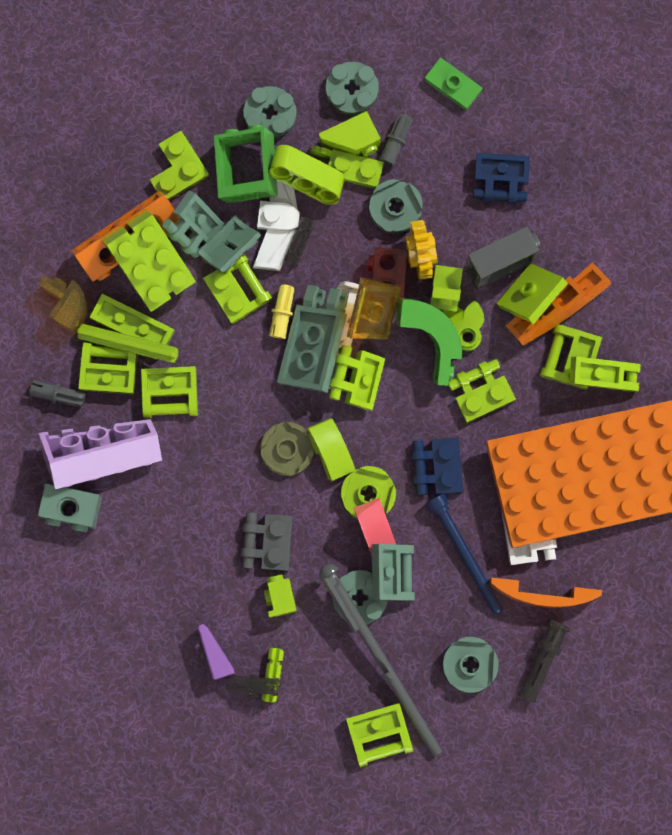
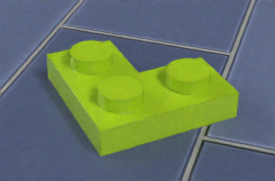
M182 131L159 143V147L171 164V167L150 179V182L156 192L160 190L169 201L210 177Z

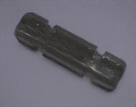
M301 218L298 225L299 230H296L288 248L289 253L287 252L284 257V264L290 268L297 267L300 261L299 255L302 256L310 237L309 233H312L315 226V221L310 218Z

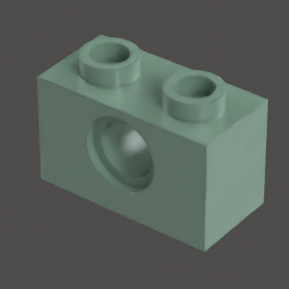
M45 484L38 516L45 519L44 524L60 527L61 522L72 524V530L87 533L88 528H96L102 497L98 494L64 487L55 489L54 485ZM69 502H74L77 507L75 514L65 516L63 513L64 506Z

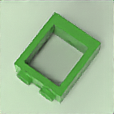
M251 125L248 127V130L227 129L223 131V134L214 135L219 199L226 203H235L278 196L277 180L269 173L275 152L274 134L263 125ZM261 142L264 180L233 185L231 147Z

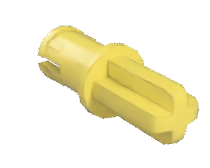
M283 284L279 287L276 306L271 311L273 312V317L268 335L270 337L286 339L289 318L293 315L290 309L294 287Z

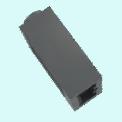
M527 226L470 253L465 268L476 289H480L530 263H534L540 251L538 248L541 246L539 238L535 232L531 233Z

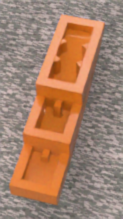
M592 262L574 279L570 276L565 279L568 284L534 324L516 316L506 327L522 345H525L572 316L612 284L611 281Z

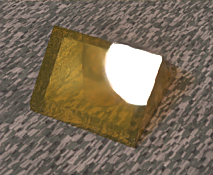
M360 277L347 328V337L388 340L401 287Z

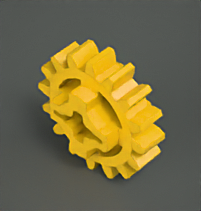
M423 220L410 222L411 236H405L410 267H416L420 280L433 278L432 264L438 262L434 236L432 232H426V225Z

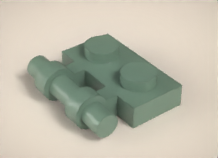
M188 191L173 212L179 218L177 222L173 223L170 219H167L163 222L162 226L166 230L167 236L172 241H177L180 244V249L185 254H190L193 258H197L199 256L197 252L199 244L209 241L223 227L224 223L196 193ZM188 228L192 231L189 237L184 234Z

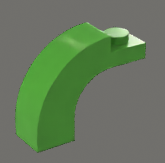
M398 298L395 325L418 328L428 333L435 346L433 382L437 385L448 386L449 379H453L454 363H451V359H462L461 341L455 326L442 311L430 304L415 299Z

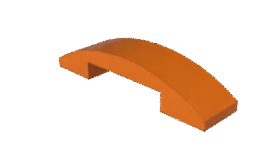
M490 578L489 585L501 594L518 602L538 607H570L602 596V590L579 587L571 588L570 598L518 592V580Z

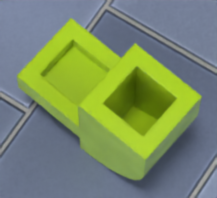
M435 265L430 305L437 309L457 312L461 293L462 268Z

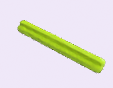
M81 324L77 330L80 340L169 363H175L179 355L176 347L86 324Z

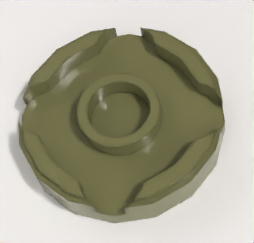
M285 422L272 426L264 434L260 444L261 457L264 464L273 473L281 476H294L303 472L310 465L314 456V448L308 431L303 426L294 422Z

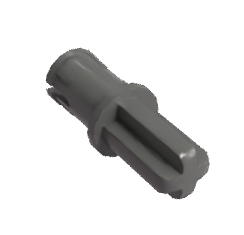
M399 114L391 134L386 136L387 143L379 158V161L384 162L385 165L394 167L402 146L406 145L405 139L413 122L410 116Z
M33 380V385L30 387V397L49 400L54 405L62 403L81 407L85 401L84 392L64 388L59 383L53 385Z

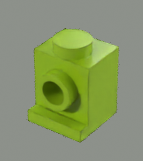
M283 575L267 578L269 589L264 590L267 607L273 606V611H268L269 617L272 618L297 612L290 579H284Z

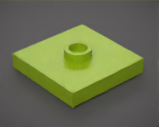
M530 263L500 298L497 305L502 310L534 324L568 283L563 277Z

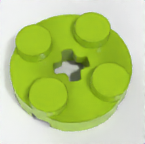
M373 466L361 467L349 474L343 482L341 498L344 508L356 519L354 507L370 502L365 501L364 496L360 494L361 490H367L368 486L372 487L373 493L377 495L376 498H371L370 501L379 498L385 515L394 505L396 499L395 486L389 475L380 468Z

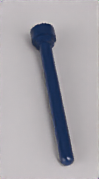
M445 494L425 504L427 509L441 520L492 613L500 614L502 606L447 511L449 510L447 505L449 501Z

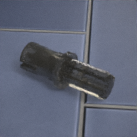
M251 674L250 676L229 675L225 680L227 691L248 693L249 696H255L256 694L277 696L280 690H276L274 687L281 688L279 678H262L256 674Z

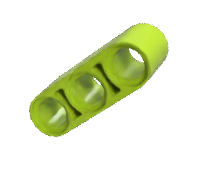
M289 145L277 146L269 170L270 175L276 180L324 204L333 205L338 203L345 180L343 173Z

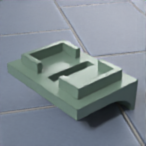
M235 215L197 252L206 263L223 273L225 270L228 271L236 263V259L246 250L252 248L258 242L257 239L261 235L258 231L244 224ZM230 244L236 247V249L232 250L231 248L227 247V245Z

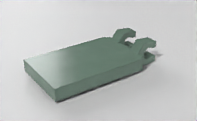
M308 285L303 299V306L296 305L277 383L328 393L347 317L345 308L349 294L343 293L340 289L330 288L325 307L322 305L324 304L326 291L319 289L320 287Z

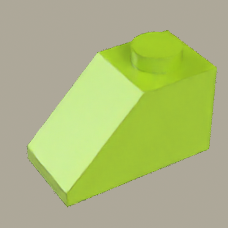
M367 111L319 133V143L321 146L358 156L368 157L378 151V147L381 144V138Z

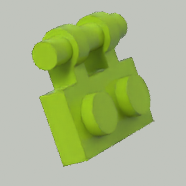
M342 345L340 355H337L335 364H337L334 378H331L329 385L331 388L329 398L340 400L341 392L344 391L347 392L344 403L367 411L373 410L385 358L361 350L357 351L356 358L354 359L350 357L352 347ZM347 368L353 369L350 382L344 381Z
M497 359L488 363L486 361L479 363L477 368L466 373L462 371L456 374V378L449 380L448 386L451 391L461 387L464 393L455 398V401L466 423L516 401L505 376L495 380L492 376V372L501 369ZM483 377L486 384L472 390L470 382Z

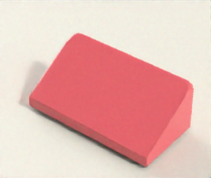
M379 498L354 507L371 556L372 544H396Z

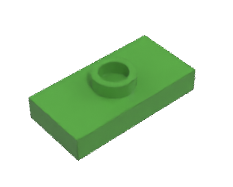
M441 57L424 79L425 82L466 111L483 90L481 86Z

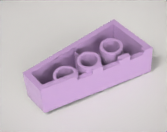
M151 419L116 423L112 429H106L99 425L91 426L87 432L74 433L73 429L62 430V435L49 436L48 432L39 433L44 460L55 489L70 487L77 483L96 480L103 476L122 473L129 469L148 466L162 461L158 434Z

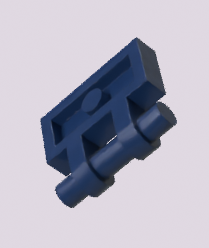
M476 153L474 181L485 182V188H474L473 199H481L486 203H492V200L507 201L508 204L515 205L516 202L527 203L528 193L517 191L518 184L528 185L530 156ZM493 184H509L508 191L493 190Z
M459 438L431 440L432 451H424L423 440L412 441L413 452H411V461H414L415 466L413 485H416L417 496L428 495L427 484H435L436 495L463 493ZM425 460H433L434 475H426Z

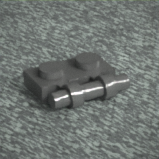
M246 513V523L242 527V532L245 533L244 548H241L240 557H243L242 568L253 569L254 558H262V570L289 571L293 516L265 514V525L256 524L257 514ZM256 534H264L263 550L255 549Z

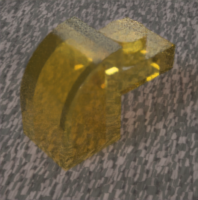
M43 275L38 285L42 290L59 300L49 317L58 325L76 334L88 313V301L84 292L74 280L71 281L66 289L67 284L55 276L50 279Z

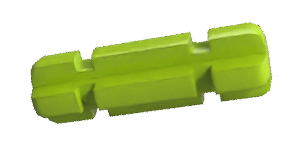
M279 648L269 649L268 659L270 660L266 666L264 685L266 686L262 693V701L274 703L277 701L278 691H276V687H279L282 668L280 661H283L284 651Z

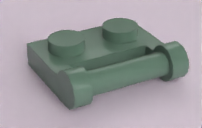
M372 544L373 600L415 601V592H412L411 555L414 554V545Z

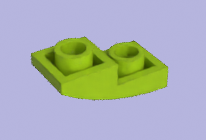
M332 418L307 428L314 451L320 455L328 480L333 481L355 471L346 444Z

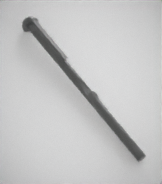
M332 563L323 565L319 571V577L353 633L358 631L373 658L384 673L382 674L383 678L390 684L432 756L439 755L442 749L335 573L339 568Z

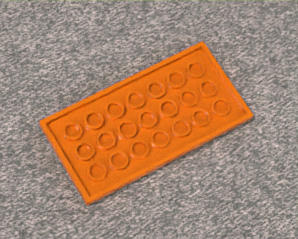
M672 400L485 442L511 549L672 513Z

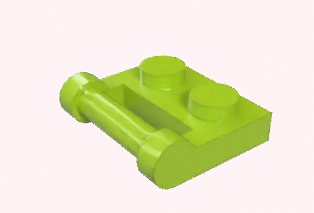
M244 253L236 259V263L228 271L225 270L222 273L216 270L203 278L231 324L236 323L273 299L268 291L265 292L247 263L249 260ZM239 269L256 296L255 300L251 302L248 300L234 278L233 271Z
M557 324L553 328L552 333L555 335L545 368L541 369L540 377L586 390L588 386L569 384L571 357L596 359L602 337ZM565 337L571 338L573 340L563 372L556 371Z
M83 343L79 390L134 395L138 354L111 347L93 346L92 343ZM93 356L128 360L127 366L91 363V358Z
M196 366L141 369L143 418H152V415L168 414L198 416ZM188 395L189 403L152 405L151 397Z
M400 703L346 719L360 767L367 766V762L404 751L405 754L413 752ZM396 733L400 734L401 741L368 751L363 749V743Z

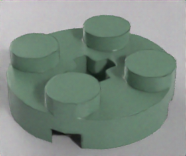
M346 62L334 66L326 81V96L337 111L350 116L359 115L376 102L379 85L371 67L359 62ZM355 83V86L359 87L360 90H355L354 95H351L349 90L344 89L345 86Z
M273 86L254 89L247 98L243 110L244 120L248 127L251 125H263L274 134V140L281 138V136L292 130L297 117L293 97L285 90ZM273 107L274 111L278 112L277 116L273 115L271 119H266V114L263 111Z
M396 179L387 180L375 188L370 198V217L374 224L387 234L407 232L410 230V222L419 221L421 218L422 198L419 191L410 183L407 184ZM395 200L397 204H403L399 213L389 210L391 201Z
M356 570L340 578L351 599L352 595H357V590L359 589L363 590V595H368V601H363V606H358L357 601L352 600L365 623L368 625L377 620L386 609L387 600H373L372 573ZM333 600V605L336 612L342 619L345 620L344 616L342 615L341 611L339 610L338 606Z
M464 637L449 646L444 654L442 666L444 675L452 686L463 692L474 693L485 689L493 682L498 673L499 663L495 651L483 639ZM469 656L473 657V661L478 663V668H473L472 673H468L467 668L463 667V662L467 661Z

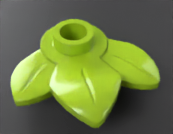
M473 301L467 306L465 311L457 307V312L443 310V313L451 320L458 332L462 350L472 351L476 349L481 343L480 328L484 323V314L480 305ZM470 333L473 335V340L465 342L463 336Z

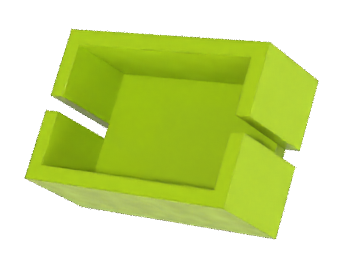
M145 210L127 222L129 228L134 231L132 234L129 235L127 230L121 226L104 237L102 241L145 306L152 312L171 299L169 293L173 292L177 295L196 281L153 214Z

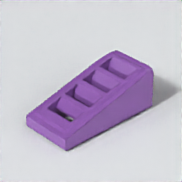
M204 624L199 625L198 631L212 678L216 680L235 674L233 666L208 627Z

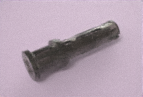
M548 619L547 623L549 625L544 637L538 641L540 650L521 694H519V697L532 703L536 702L555 655L561 654V644L566 633L571 630V628L552 619Z

